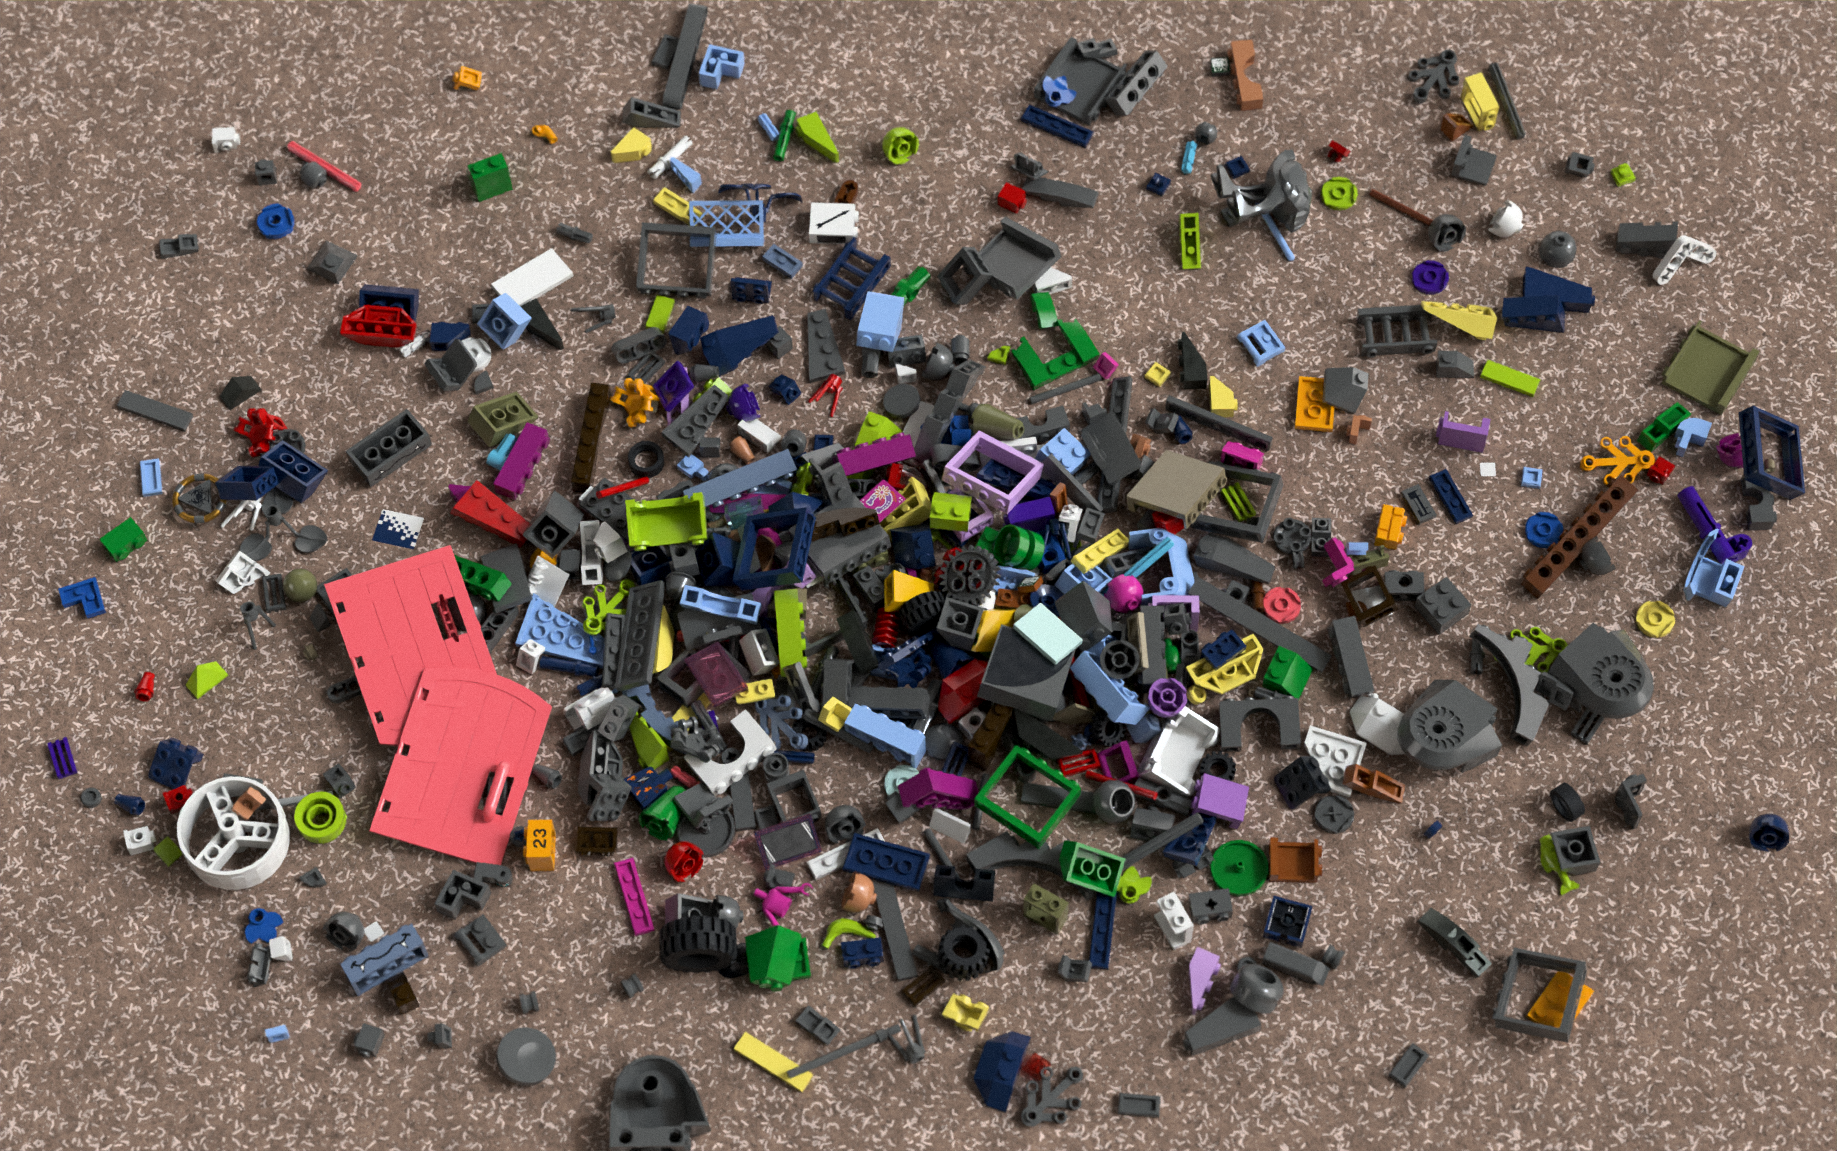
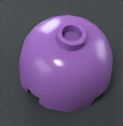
M1174 678L1158 679L1148 691L1147 701L1150 709L1159 717H1175L1183 710L1187 703L1186 688Z

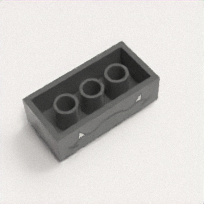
M406 409L346 450V454L352 466L368 485L372 487L430 447L432 443L428 432L410 411Z

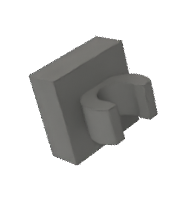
M443 1023L435 1024V1032L428 1033V1041H433V1044H437L444 1049L452 1048L451 1028Z

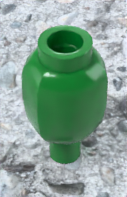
M1166 638L1163 640L1165 641V657L1163 659H1166L1168 673L1175 674L1177 664H1181L1178 649L1172 645L1171 638Z

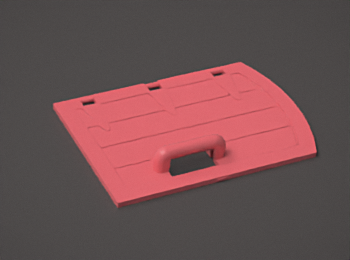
M451 545L324 584L380 745L399 746L425 668L463 667L497 674ZM453 597L456 600L467 633L462 635L458 634L448 606V599ZM343 602L346 612L339 614L336 604ZM436 603L448 637L446 640L442 638L431 604ZM362 657L365 666L358 668L355 658ZM423 689L419 700L426 701L429 691ZM381 712L384 721L378 724L374 713Z
M463 667L425 668L369 832L476 864L481 862L501 865L510 839V833L513 830L524 793L528 786V780L552 706L528 688L494 673ZM423 689L429 691L426 701L419 700ZM404 745L410 747L407 756L401 755ZM493 772L495 776L484 809H478L489 773ZM506 777H510L514 781L503 815L501 816L496 814V808ZM385 801L391 803L388 813L382 811Z

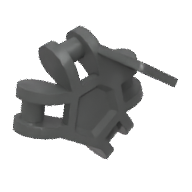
M695 716L689 717V720L680 719L678 721V728H673L670 732L673 738L671 740L672 748L690 754L704 763H708L712 757L720 753L717 745L722 741L720 735H717L716 726H710L705 730L699 728Z

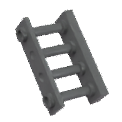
M1421 305L1358 308L1357 324L1364 325L1367 343L1362 345L1361 356L1375 357L1377 355L1430 354L1435 352L1437 340H1430L1427 320L1431 319L1432 314L1423 310ZM1409 321H1420L1422 341H1411ZM1381 322L1383 324L1385 343H1374L1372 323ZM1390 322H1401L1404 342L1392 341Z

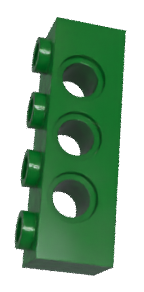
M454 555L466 589L473 595L479 594L487 600L493 599L499 602L512 584L506 575L498 570Z

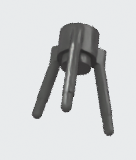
M613 304L571 308L572 312L599 311L600 318L604 319V321L586 329L585 333L612 323L611 319L616 318Z
M249 601L243 603L240 606L244 623L247 624L252 647L256 650L257 646L251 622L255 621L260 613L272 627H275L276 624L262 610L260 605L255 606L253 602Z
M913 1015L918 1045L913 1043L903 1019H900V1024L909 1043L906 1047L907 1051L905 1052L893 1036H889V1039L903 1055L905 1061H910L911 1064H914L924 1059V1053H926L917 1017Z

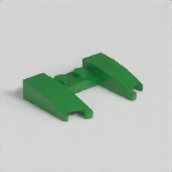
M1062 319L1056 320L1072 350L1044 364L1041 362L1024 336L1019 340L1021 345L1018 349H1012L1011 353L1033 391L1098 360L1100 353L1077 319H1074V322H1063Z

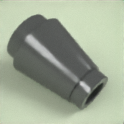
M696 364L691 367L692 381L702 382L719 377L718 366Z
M536 764L532 770V774L548 788H556L561 783L562 775L558 770Z

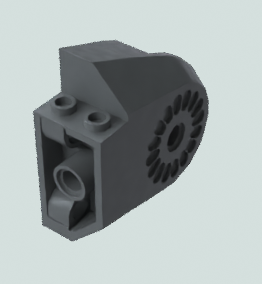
M1592 623L1558 654L1548 671V674L1561 681L1573 691L1574 694L1569 706L1577 712H1581L1582 704L1591 712L1605 718L1621 719L1641 712L1650 702L1654 692L1651 671L1625 630H1615L1607 633L1603 627L1597 626L1595 623Z
M1435 679L1405 712L1397 728V740L1402 751L1413 762L1432 770H1448L1462 765L1460 772L1463 773L1496 757L1502 747L1492 727L1497 719L1495 717L1497 708L1456 680Z
M657 1055L644 1056L626 1065L617 1077L610 1110L609 1147L611 1151H691L690 1138L711 1132L696 1087L691 1082L686 1071L675 1060Z

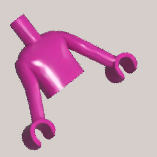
M804 883L801 887H775L768 893L757 888L754 896L763 900L762 912L772 926L779 924L772 913L783 918L792 903V899L784 896L782 893H803L804 896L809 897L810 895L804 892L807 887L811 889L813 887L810 883Z

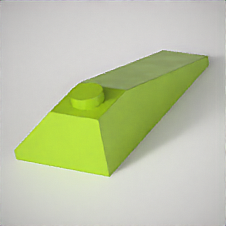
M869 411L855 446L868 442V445H872V441L886 437V440H890V436L902 433L903 431L887 417ZM877 468L846 477L850 479H869ZM856 484L850 485V487L858 489Z

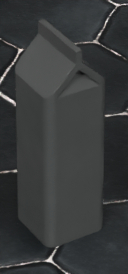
M1272 942L1269 943L1262 961V965L1310 984L1321 986L1324 985L1330 970L1329 967L1320 961Z

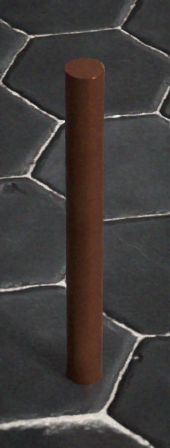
M1372 189L1369 193L1370 196L1428 226L1433 221V219L1375 189Z

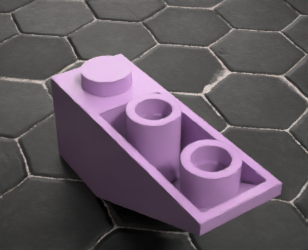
M1197 947L1188 970L1193 1015L1196 1014L1197 1010H1202L1205 1003L1203 996L1205 992H1210L1213 985L1211 981L1213 974L1217 976L1221 964H1219L1220 956Z

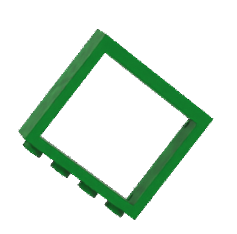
M1016 745L974 798V806L1040 849L1080 797L1081 788L1076 781L1068 780L1059 770L1050 768L1041 758L1036 759L1026 748H1020ZM1016 758L1069 792L1068 796L1040 832H1037L986 798Z

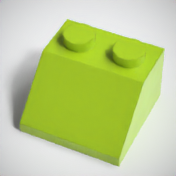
M934 492L930 512V528L968 532L972 496Z

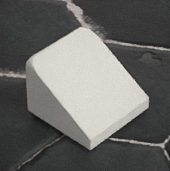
M895 364L898 384L915 382L917 380L916 369Z
M281 936L269 940L271 957L273 959L292 961L291 943L285 937Z

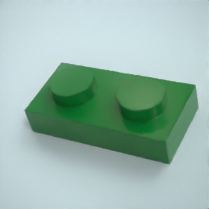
M801 938L792 980L811 978L806 938Z

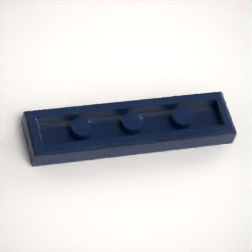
M1028 105L1021 117V121L1084 148L1087 147L1094 135V131L1032 105Z
M1097 892L1089 961L1092 963L1091 968L1109 969L1117 893L1115 897H1111Z

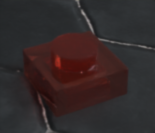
M1034 1052L1024 1066L1023 1071L1041 1081L1040 1071L1044 1067H1050L1051 1063Z

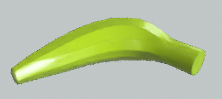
M841 918L833 921L828 926L826 937L821 946L829 949L833 940L843 933L855 934L869 939L876 938V935L857 921Z

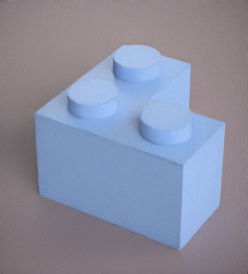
M709 44L699 71L700 86L718 89L722 75L740 79L745 65L744 53Z

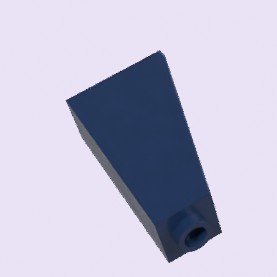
M1525 267L1522 297L1559 295L1564 311L1589 313L1591 306H1594L1595 295H1592L1591 287L1531 267Z

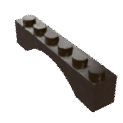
M590 384L571 479L573 492L584 493L590 486L593 487L600 436L610 404L611 391L609 384Z

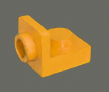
M461 66L459 71L453 75L454 89L458 90L461 85L478 90L482 72Z

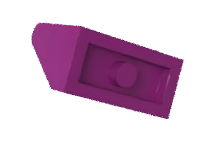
M1127 741L1119 742L1097 753L1103 775L1111 778L1112 775L1106 757L1120 753L1127 776L1119 780L1129 784L1136 783L1139 774Z

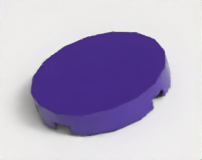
M1433 260L1423 261L1415 266L1412 272L1414 287L1428 295L1441 293L1449 281L1448 271H1446L1441 263Z

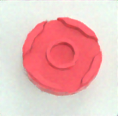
M1275 587L1269 590L1263 599L1266 617L1276 623H1289L1299 615L1301 600L1298 594L1290 588Z

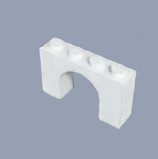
M746 709L730 721L734 730L745 741L744 751L736 761L729 764H718L710 760L708 763H704L690 754L684 756L687 765L701 782H704L715 797L718 794L724 793L727 787L739 781L745 773L755 769L762 760L777 750L772 739Z

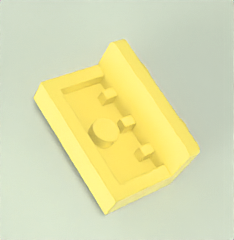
M772 679L744 683L741 685L744 689L738 690L735 693L738 705L775 698Z

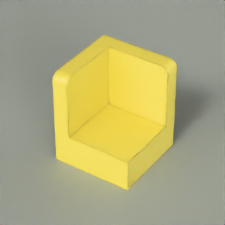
M832 697L823 706L818 720L838 732L844 726V722L852 709Z

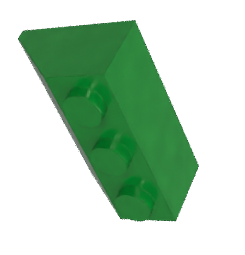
M1064 840L1059 862L1065 881L1115 897L1125 858L1079 842Z

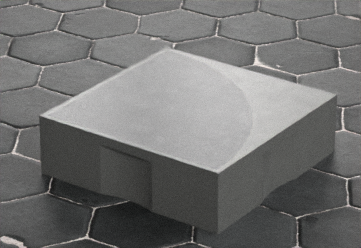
M1001 624L977 697L1003 706L1014 707L1024 713L1052 722L1076 649L1054 665L1014 628Z

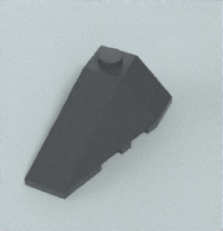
M1208 533L1200 539L1194 554L1198 567L1266 584L1270 583L1275 570L1274 565L1230 538L1213 533Z

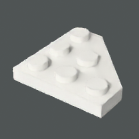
M1310 726L1304 747L1308 754L1319 762L1322 773L1329 780V785L1332 789L1330 792L1350 798L1352 788L1342 784L1345 769L1349 765L1361 764L1367 743Z

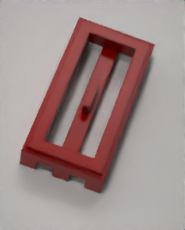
M1095 748L1083 751L1081 755L1057 759L1059 769L1064 777L1100 768ZM1090 755L1093 756L1089 759L1079 760L1074 763L1063 765L1064 762L1076 760Z

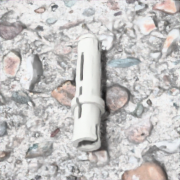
M684 136L669 152L658 159V162L648 170V174L653 173L651 177L656 179L664 170L671 167L670 158L674 157L677 159L692 145L691 140L688 142L690 138Z

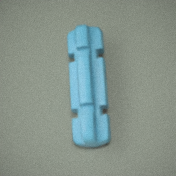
M1194 141L1186 143L1183 158L1184 164L1181 167V171L1184 174L1192 172L1195 157L1194 151H1196L1197 147Z

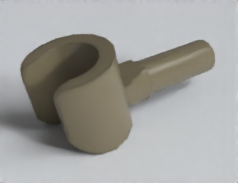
M1771 458L1765 459L1763 461L1764 469L1767 472L1773 473L1775 471L1774 460Z

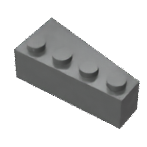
M1140 606V612L1144 613L1149 666L1148 669L1137 674V685L1141 686V693H1148L1152 684L1158 679H1166V659H1163L1165 657V641H1162L1164 640L1165 623L1162 622L1164 606Z

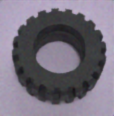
M691 916L671 920V922L665 923L659 933L660 961L669 969L686 973L710 972L727 968L737 958L736 928L730 921L727 922V920L719 919L718 917Z

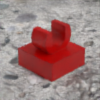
M1332 140L1329 144L1332 150L1328 152L1327 156L1331 158L1334 153H1337L1338 157L1335 161L1339 163L1342 160V155L1348 157L1351 151Z

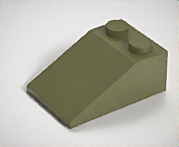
M516 391L473 406L467 422L488 447L500 444L506 434H517L523 430L527 422L533 423L538 419V416Z

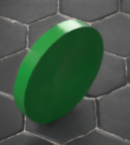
M1233 840L1221 845L1215 851L1210 871L1212 879L1219 889L1229 888L1230 895L1242 897L1257 892L1266 882L1269 871L1268 860L1264 852L1257 845L1245 840Z

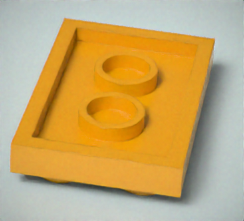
M1299 376L1295 429L1322 432L1333 431L1335 407L1322 402L1324 378Z
M1557 971L1526 1017L1534 1023L1560 1028L1573 976ZM1585 984L1583 985L1575 1019L1594 992Z

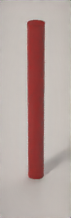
M643 477L597 491L596 497L601 499L649 483V478Z
M1089 770L1085 774L1086 778L1100 783L1108 780H1117ZM1126 783L1133 793L1156 800L1157 792Z

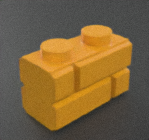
M1386 504L1382 505L1374 542L1375 546L1384 545L1386 548L1396 550L1397 545L1402 544L1404 533L1400 531L1401 527L1406 526L1407 516H1404V508Z

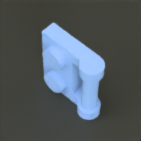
M1266 320L1248 328L1237 336L1238 341L1244 344L1254 358L1256 366L1264 364L1267 360L1285 351V346ZM1252 336L1263 350V354H1259L1248 339Z

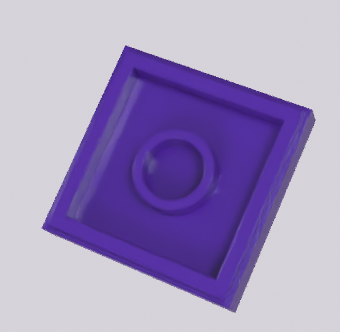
M676 361L652 387L664 409L670 412L694 388V385L682 363Z

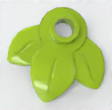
M1129 867L1123 876L1120 877L1117 887L1121 900L1127 904L1137 902L1140 895L1146 894L1150 890L1152 878H1140L1135 867ZM1127 892H1132V893H1133V896H1132V897H1128V896L1126 895V893H1127Z

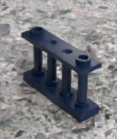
M854 237L844 245L843 252L820 283L817 282L812 291L815 301H818L823 295L843 306L845 317L849 320H852L865 302L867 292L874 290L891 267V258L884 254L881 259H875L856 249L857 240ZM851 255H854L874 266L871 273H866L847 263ZM843 268L863 279L864 282L861 286H855L836 275ZM831 282H834L854 293V296L851 300H845L827 290Z

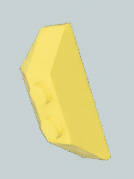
M662 605L652 674L662 671L672 663L675 632L664 605Z
M1254 633L1241 639L1247 646L1246 650L1216 671L1205 658L1187 666L1186 670L1193 682L1198 686L1222 695L1256 678L1263 648Z

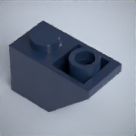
M463 322L432 323L430 334L432 351H447L455 339L462 341L471 336L469 324Z

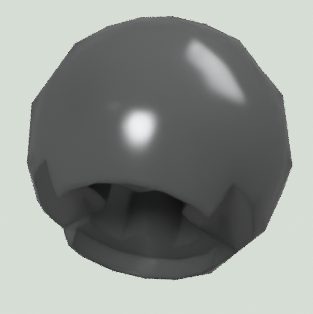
M1202 122L1195 129L1197 141L1208 145L1217 138L1218 131L1215 125Z

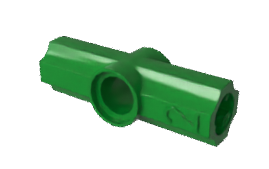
M918 266L906 279L903 278L898 282L891 295L904 297V305L907 302H912L918 295L919 289L931 278L927 269Z

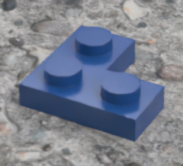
M96 577L58 589L64 608L83 603L87 618L106 613Z

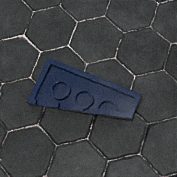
M991 458L977 473L976 478L1012 491L1025 475ZM1041 477L1025 495L1036 499L1050 497V493L1057 485Z
M937 627L921 637L917 634L883 656L882 659L884 661L878 664L880 670H885L939 635L936 631Z
M1199 812L1203 823L1168 843L1162 851L1164 857L1197 866L1217 817Z

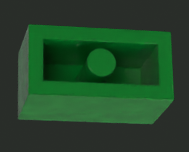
M130 517L101 537L100 541L114 561L118 562L127 558L133 550L141 548L147 541V538L141 528Z

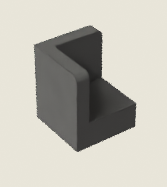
M1086 402L1082 403V415L1088 425L1107 415V410L1105 408L1102 409L1099 403L1088 407Z
M704 434L700 440L701 457H720V438H705Z

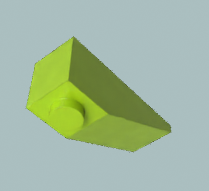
M813 112L798 118L797 127H795L798 137L802 136L806 144L834 163H838L839 153L818 113Z
M1199 213L1179 214L1182 269L1201 268Z

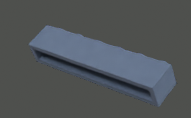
M786 449L686 489L681 494L683 497L688 495L690 499L693 493L702 492L705 498V508L710 506L717 508L723 505V501L727 499L734 501L741 498L742 493L748 492V494L758 491V487L762 485L766 487L774 485L779 478H783V480L789 479L794 476L793 473L796 472L797 468L789 449Z

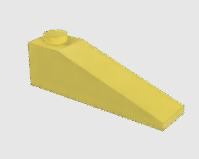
M1421 301L1423 310L1476 336L1475 338L1480 340L1493 338L1497 316L1491 307L1467 304V308L1457 303H1452L1449 307L1442 302Z

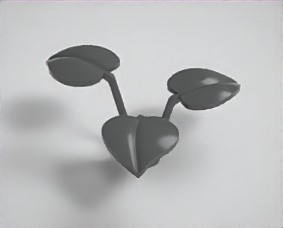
M275 486L267 493L262 504V511L267 518L265 522L266 537L264 538L262 534L258 533L247 536L241 544L240 551L254 561L267 557L272 550V545L268 542L270 525L279 526L282 522L298 537L295 545L303 553H311L326 544L328 538L321 528L314 525L304 526L301 532L297 533L282 516V514L287 513L292 508L293 499Z

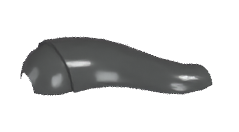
M948 898L937 900L936 902L941 914L943 912H950L954 916L955 922L950 924L952 927L957 926L960 928L961 925H965V928H969V926H973V930L979 929L981 931L980 935L987 937L986 941L989 942L990 949L988 957L992 959L993 967L990 970L984 971L987 973L997 970L998 972L1003 965L1005 951L994 933L985 924L955 907Z

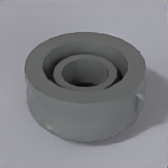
M1248 964L1241 967L1230 984L1233 996L1247 1008L1259 1013L1273 1012L1284 993L1283 984L1278 976L1271 970L1257 964Z

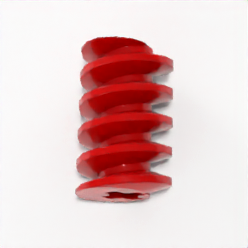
M884 607L877 611L872 644L879 645L881 648H895L893 644L897 642L895 637L898 636V632L896 630L899 629L897 623L901 620L898 617L899 611L886 612Z

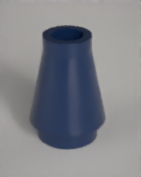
M1178 416L1179 418L1174 428L1175 440L1180 444H1186L1192 440L1193 432L1182 417Z
M117 794L115 797V805L120 806L132 815H140L145 809V801L141 797Z

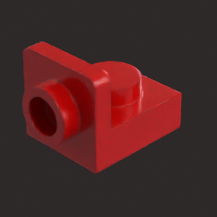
M1659 456L1655 463L1649 467L1647 476L1653 482L1663 485L1676 465Z

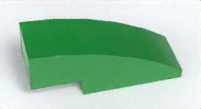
M1678 402L1656 417L1654 422L1641 432L1637 442L1652 452L1677 430L1679 424L1691 416V413Z

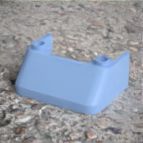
M1163 528L1129 532V550L1155 547L1166 537H1169L1174 542V546L1168 550L1173 577L1164 578L1160 582V592L1141 595V606H1148V603H1152V595L1190 596L1188 592L1194 584L1186 541Z

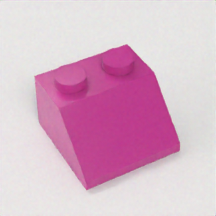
M1228 441L1222 449L1220 462L1227 465H1239L1247 469L1260 470L1264 453L1255 448L1244 447L1238 442Z

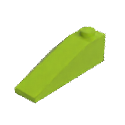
M636 712L629 729L639 757L637 761L643 770L648 767H653L655 770L669 761L667 746L652 727L649 728L643 717L638 718L639 714Z

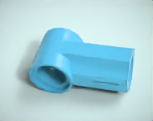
M506 434L497 449H493L489 453L486 461L487 465L500 471L518 438L512 434Z

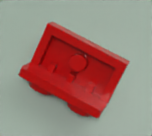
M892 463V466H888L886 477H889L888 483L895 490L902 491L908 485L900 483L904 464Z

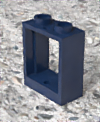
M237 466L216 482L220 499L257 501L279 484L274 467Z

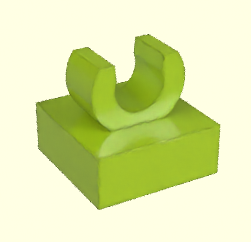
M1626 163L1611 169L1610 173L1618 187L1634 182L1636 179L1631 168Z

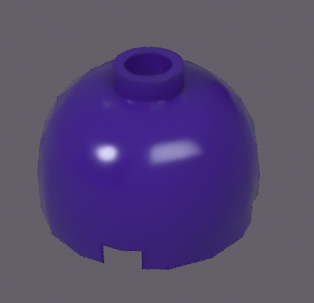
M746 383L730 392L726 408L730 416L733 415L739 421L749 422L760 418V415L756 413V409H760L753 391L749 392L747 390L749 385Z

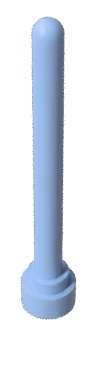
M1262 214L1286 258L1289 261H1293L1294 255L1270 214Z

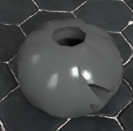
M1120 780L1105 781L1094 792V811L1101 820L1107 823L1122 822L1128 819L1134 811L1135 795L1131 788Z

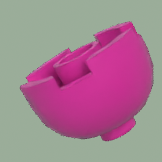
M1122 574L1108 583L1109 589L1106 594L1104 593V597L1110 601V607L1120 613H1130L1140 606L1141 595L1144 594L1141 583L1133 575L1124 576Z

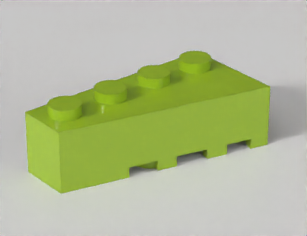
M798 589L774 591L781 677H786L783 667L801 662L803 669L808 668L807 657H803L802 650H806L805 638L801 639V632H805L804 620H800V614H803V602L798 601Z

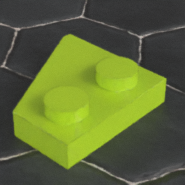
M810 463L799 467L796 474L798 477L797 482L793 484L790 493L795 492L809 496L806 489L812 481V475L808 469Z

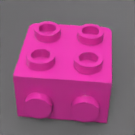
M1336 537L1324 544L1325 550L1337 571L1322 580L1325 587L1339 585L1348 579V574L1354 571L1352 559L1349 556L1347 557L1344 552L1343 543Z

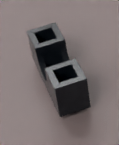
M936 865L933 896L993 902L996 870L976 868L975 876L972 879L962 880L956 875L955 866Z

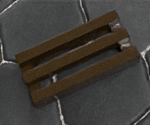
M931 966L902 990V994L916 1007L944 984L945 979ZM931 973L934 974V976H932L928 981L921 985L912 994L909 993V991H911L915 986H917ZM937 978L939 979L935 984L928 988L918 998L914 999V997H916L920 992L927 988Z

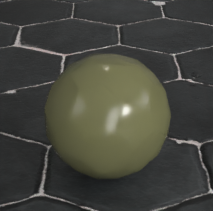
M294 569L285 576L283 590L290 600L306 602L316 594L317 580L306 569Z

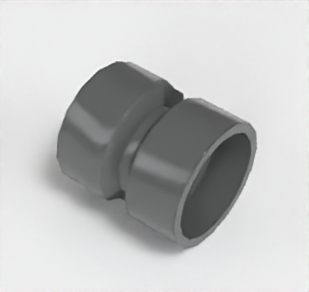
M772 753L764 759L763 769L767 783L790 775L788 760L783 754Z

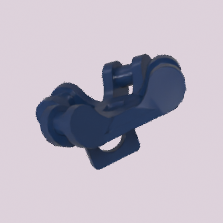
M920 647L910 657L902 658L886 668L885 674L895 676V680L898 682L897 687H905L906 684H909L911 688H916L918 682L930 674L931 667L929 664L932 659L929 655H925V650ZM885 648L882 653L883 656L891 652L893 649Z

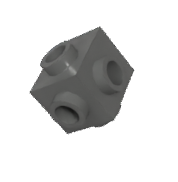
M1184 602L1165 605L1162 622L1165 623V628H1167L1169 635L1187 633L1192 619L1190 613L1186 611Z

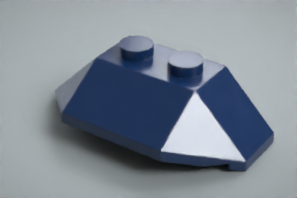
M1010 1031L985 1042L973 1080L987 1107L1006 1113L1031 1037Z

